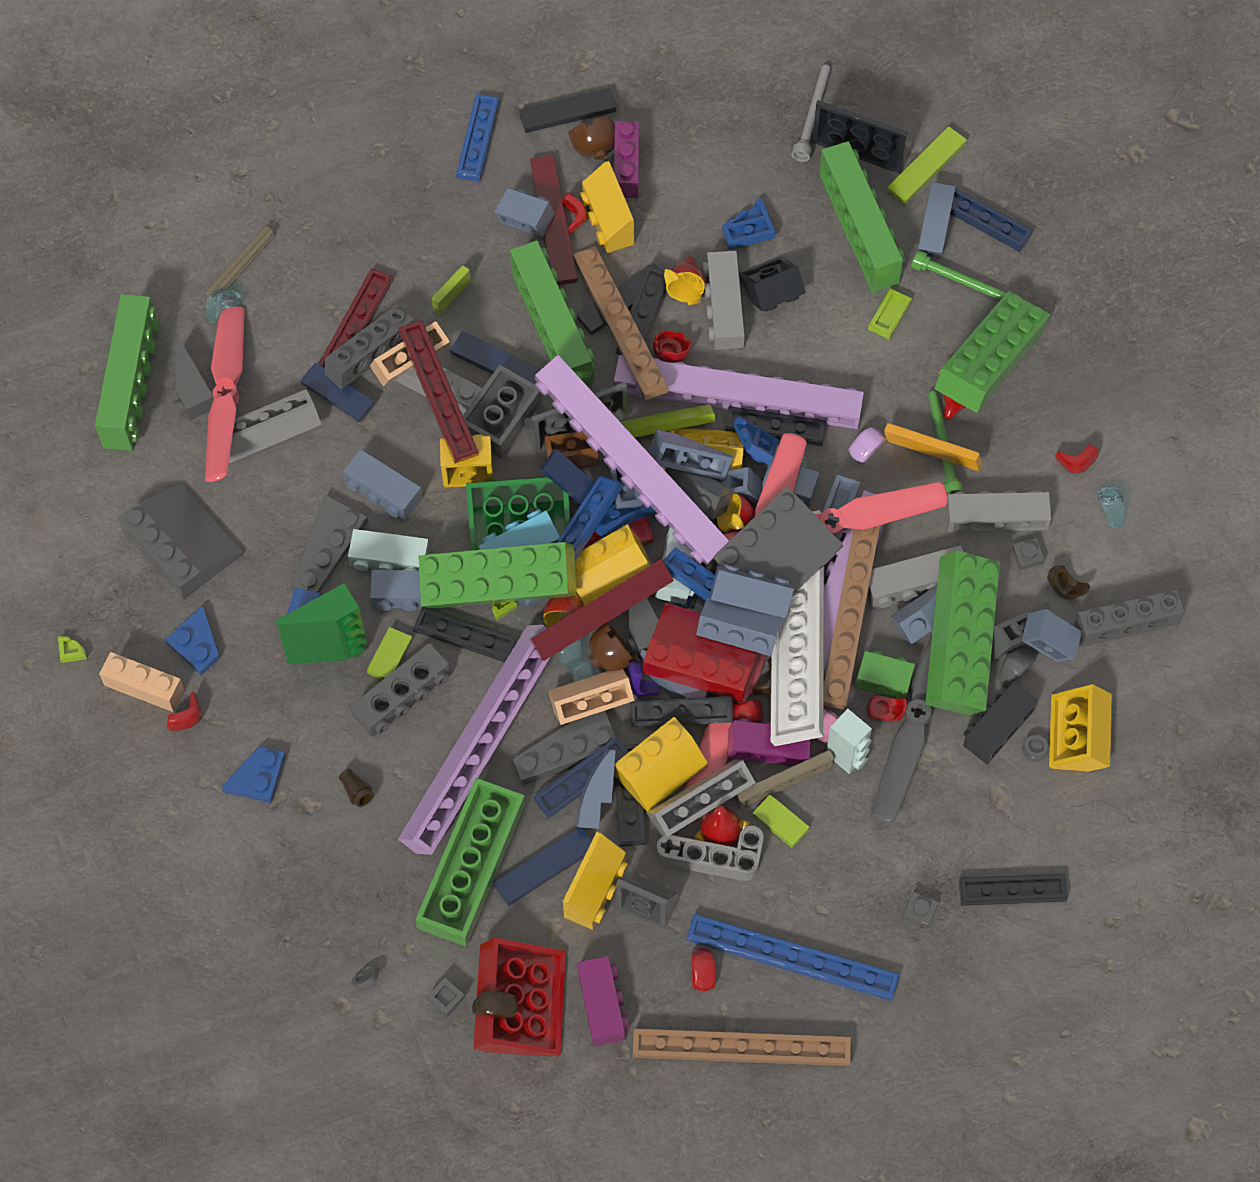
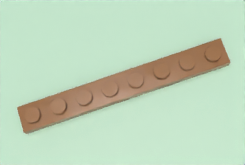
M596 246L573 254L574 262L645 401L668 393V386Z
M880 525L865 530L853 529L823 686V706L846 710Z
M634 1029L633 1058L850 1066L851 1037Z

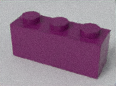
M615 121L614 174L624 198H638L639 121Z
M738 719L737 721L734 720L728 729L727 758L795 766L810 759V739L774 746L771 743V722L760 724L752 723L749 719Z
M609 956L577 962L593 1047L624 1041L625 1031H629L626 1015L621 1016L619 1006L624 1005L621 989H615L614 980H618L616 965L610 964Z

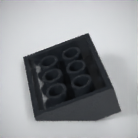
M819 100L816 102L812 143L829 148L849 141L852 150L856 149L859 160L898 174L902 173L911 153L913 138L908 132Z

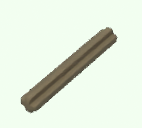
M263 226L206 289V296L216 301L274 237V231L268 226Z

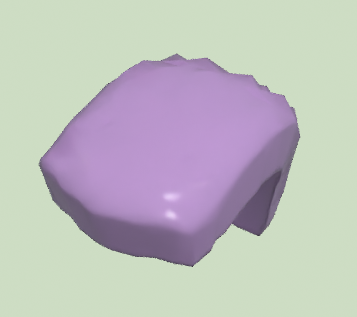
M872 427L865 429L849 447L850 455L857 461L866 462L887 441L886 435Z

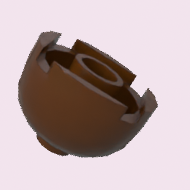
M612 117L596 118L592 120L593 123L585 125V123H582L570 130L568 134L574 150L585 157L594 156L595 160L608 156L607 151L612 149L615 144V123Z
M608 622L592 633L589 639V649L592 655L589 656V659L597 669L602 667L606 671L621 669L625 671L628 669L630 661H637L633 653H628L627 644L611 625L609 626Z

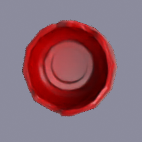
M662 330L654 338L653 351L657 358L663 362H682L686 359L691 349L692 340L687 341L684 332L676 333L671 330Z

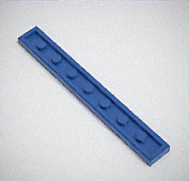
M698 914L693 915L686 941L889 1001L893 1000L900 975L899 973Z

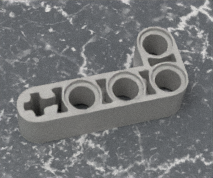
M756 826L745 827L740 833L737 848L673 835L663 836L657 843V858L661 864L749 881L758 872L763 847V833ZM748 837H754L758 842L754 845H749L744 840ZM667 847L672 848L670 854L665 853ZM680 849H683V857H679ZM696 851L701 854V857L693 860L688 857V854ZM722 856L727 862L719 865L714 862V859ZM742 862H750L753 867L745 870L740 867V864Z

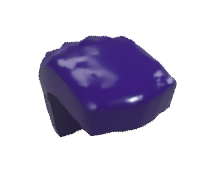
M630 661L627 677L633 695L643 697L659 694L657 683L641 679L642 673L639 662Z

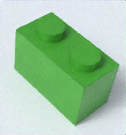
M865 651L857 677L856 688L895 699H906L915 664L910 663L905 658L898 657L894 659L887 657L879 651Z

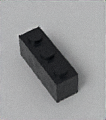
M1015 682L1009 688L1004 686L997 694L995 704L993 706L988 704L986 711L981 712L979 716L981 717L980 721L976 725L971 723L963 734L965 736L963 746L987 765L1036 709L1038 700Z

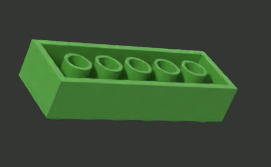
M849 141L822 149L819 176L871 292L874 293L898 285L900 275L903 273L902 262L905 261L902 249L897 248L895 244V234L892 228H888L886 224V215L883 208H879L877 205L876 192L873 188L870 189L868 185V175L866 170L861 169L859 165V156L856 149L852 150Z
M538 241L511 249L512 276L550 361L559 355L586 386L593 384L592 374H595L593 352L590 348L586 349L584 342H586L583 330L581 328L577 329L575 325V313L572 307L568 308L565 303L567 302L566 293L556 283L558 282V277L555 269L550 268L547 263L549 262V257L546 249H541Z
M1008 291L942 367L934 389L978 413L1041 338L1051 314Z
M120 295L95 423L101 444L106 449L133 451L134 442H138L139 428L137 425L138 420L143 418L142 399L147 397L148 386L146 377L151 375L152 363L150 362L151 354L154 355L156 350L154 335L159 332L160 319L156 318V307L152 305L150 297Z
M567 542L418 555L422 607L433 609L577 596L574 545Z
M958 550L940 556L925 705L969 716L986 711L1000 562Z
M475 778L415 919L417 929L459 945L468 946L526 807L525 795Z

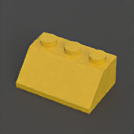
M604 162L582 182L583 192L579 194L581 202L584 206H588L590 211L588 212V218L591 226L595 225L597 228L596 237L599 245H604L606 252L610 253L634 245V219L610 162Z
M682 428L670 431V433L682 435L731 455L733 459L728 471L742 468L744 445L737 432L699 428Z
M628 524L582 550L575 560L576 588L584 605L651 564L639 537Z
M1091 684L1051 695L1050 768L1090 772L1110 767L1111 693Z
M673 717L614 764V775L641 806L649 812L708 766V763L692 736Z
M596 832L563 900L564 918L591 930L594 929L596 923L601 924L606 914L604 906L607 900L612 901L616 893L615 883L618 877L625 875L629 865L626 862V852L599 832Z

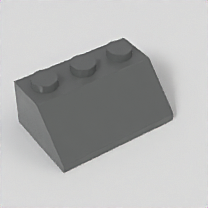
M499 365L463 414V417L471 435L490 436L492 453L502 458L525 426L524 419L533 414L542 402V393L535 384Z

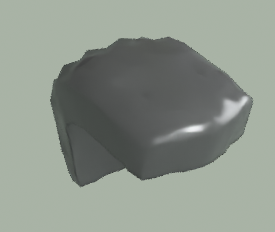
M1023 647L1013 650L1003 662L998 677L999 682L1003 686L1009 687L1034 664L1036 656L1030 650Z

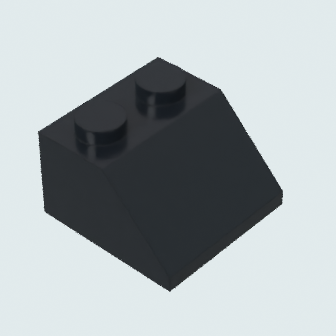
M782 256L739 273V279L753 305L761 311L774 310L778 304L796 301L800 295L806 293L798 266Z

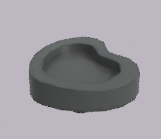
M374 964L365 965L352 980L355 987L361 989L373 985L379 974L377 967Z

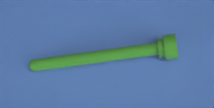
M921 250L917 251L911 268L921 271L922 269L926 271L928 269L998 300H1001L1007 293L931 260V257L927 256L928 253Z
M932 390L928 393L936 436L937 439L948 442L938 393ZM942 460L946 479L944 486L947 494L964 492L962 483L955 477L953 463Z

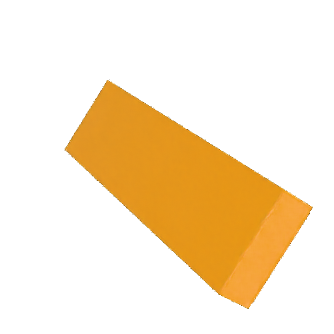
M887 423L884 430L887 441L978 472L982 466L979 452L891 423Z

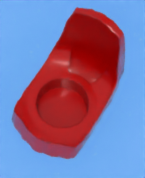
M568 192L564 195L562 202L563 206L576 217L568 229V233L571 234L585 223L587 211L584 204L576 196Z
M1089 444L1076 456L1057 451L1055 458L1071 474H1078L1086 471L1096 461L1099 450L1096 446Z
M195 692L190 694V707L187 710L168 714L167 728L172 732L192 728L202 718L201 707Z
M873 696L866 706L868 717L886 722L900 721L906 712L907 700L904 698L893 699Z
M758 699L733 705L734 720L736 721L738 719H749L752 723H757L764 719L763 706Z
M696 948L692 950L691 956L692 986L694 989L703 992L711 990L716 986L715 960L713 954L707 948Z

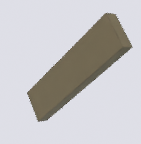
M830 750L748 787L736 795L735 802L739 809L767 798L769 794L778 793L832 768L834 757Z

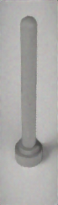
M827 64L821 67L801 139L794 144L791 153L792 158L800 162L809 161L812 149L809 142L814 128L817 100H822L830 73V66Z

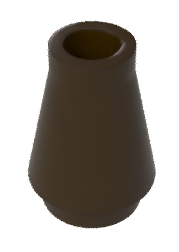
M346 769L339 775V780L342 782L353 805L363 807L371 802L374 793L372 792L373 788L357 776L351 769Z

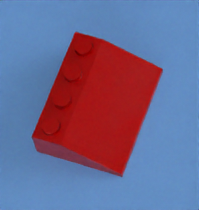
M666 603L643 661V673L720 696L733 695V700L743 702L758 652L696 635L701 613Z
M495 937L480 944L477 997L485 991L513 994L518 1001V1009L513 1018L507 1019L488 1015H475L473 1050L497 1054L557 1057L561 1055L566 951Z

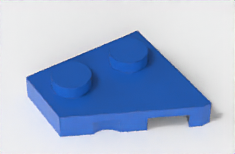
M762 198L757 199L755 206L751 209L741 211L735 219L729 220L722 226V233L729 250L775 238V230Z
M738 415L733 422V426L747 453L755 461L764 462L769 465L774 458L779 439Z
M202 607L165 639L166 643L201 676L220 659L205 611Z
M259 746L223 784L222 791L271 803L286 756L285 752Z

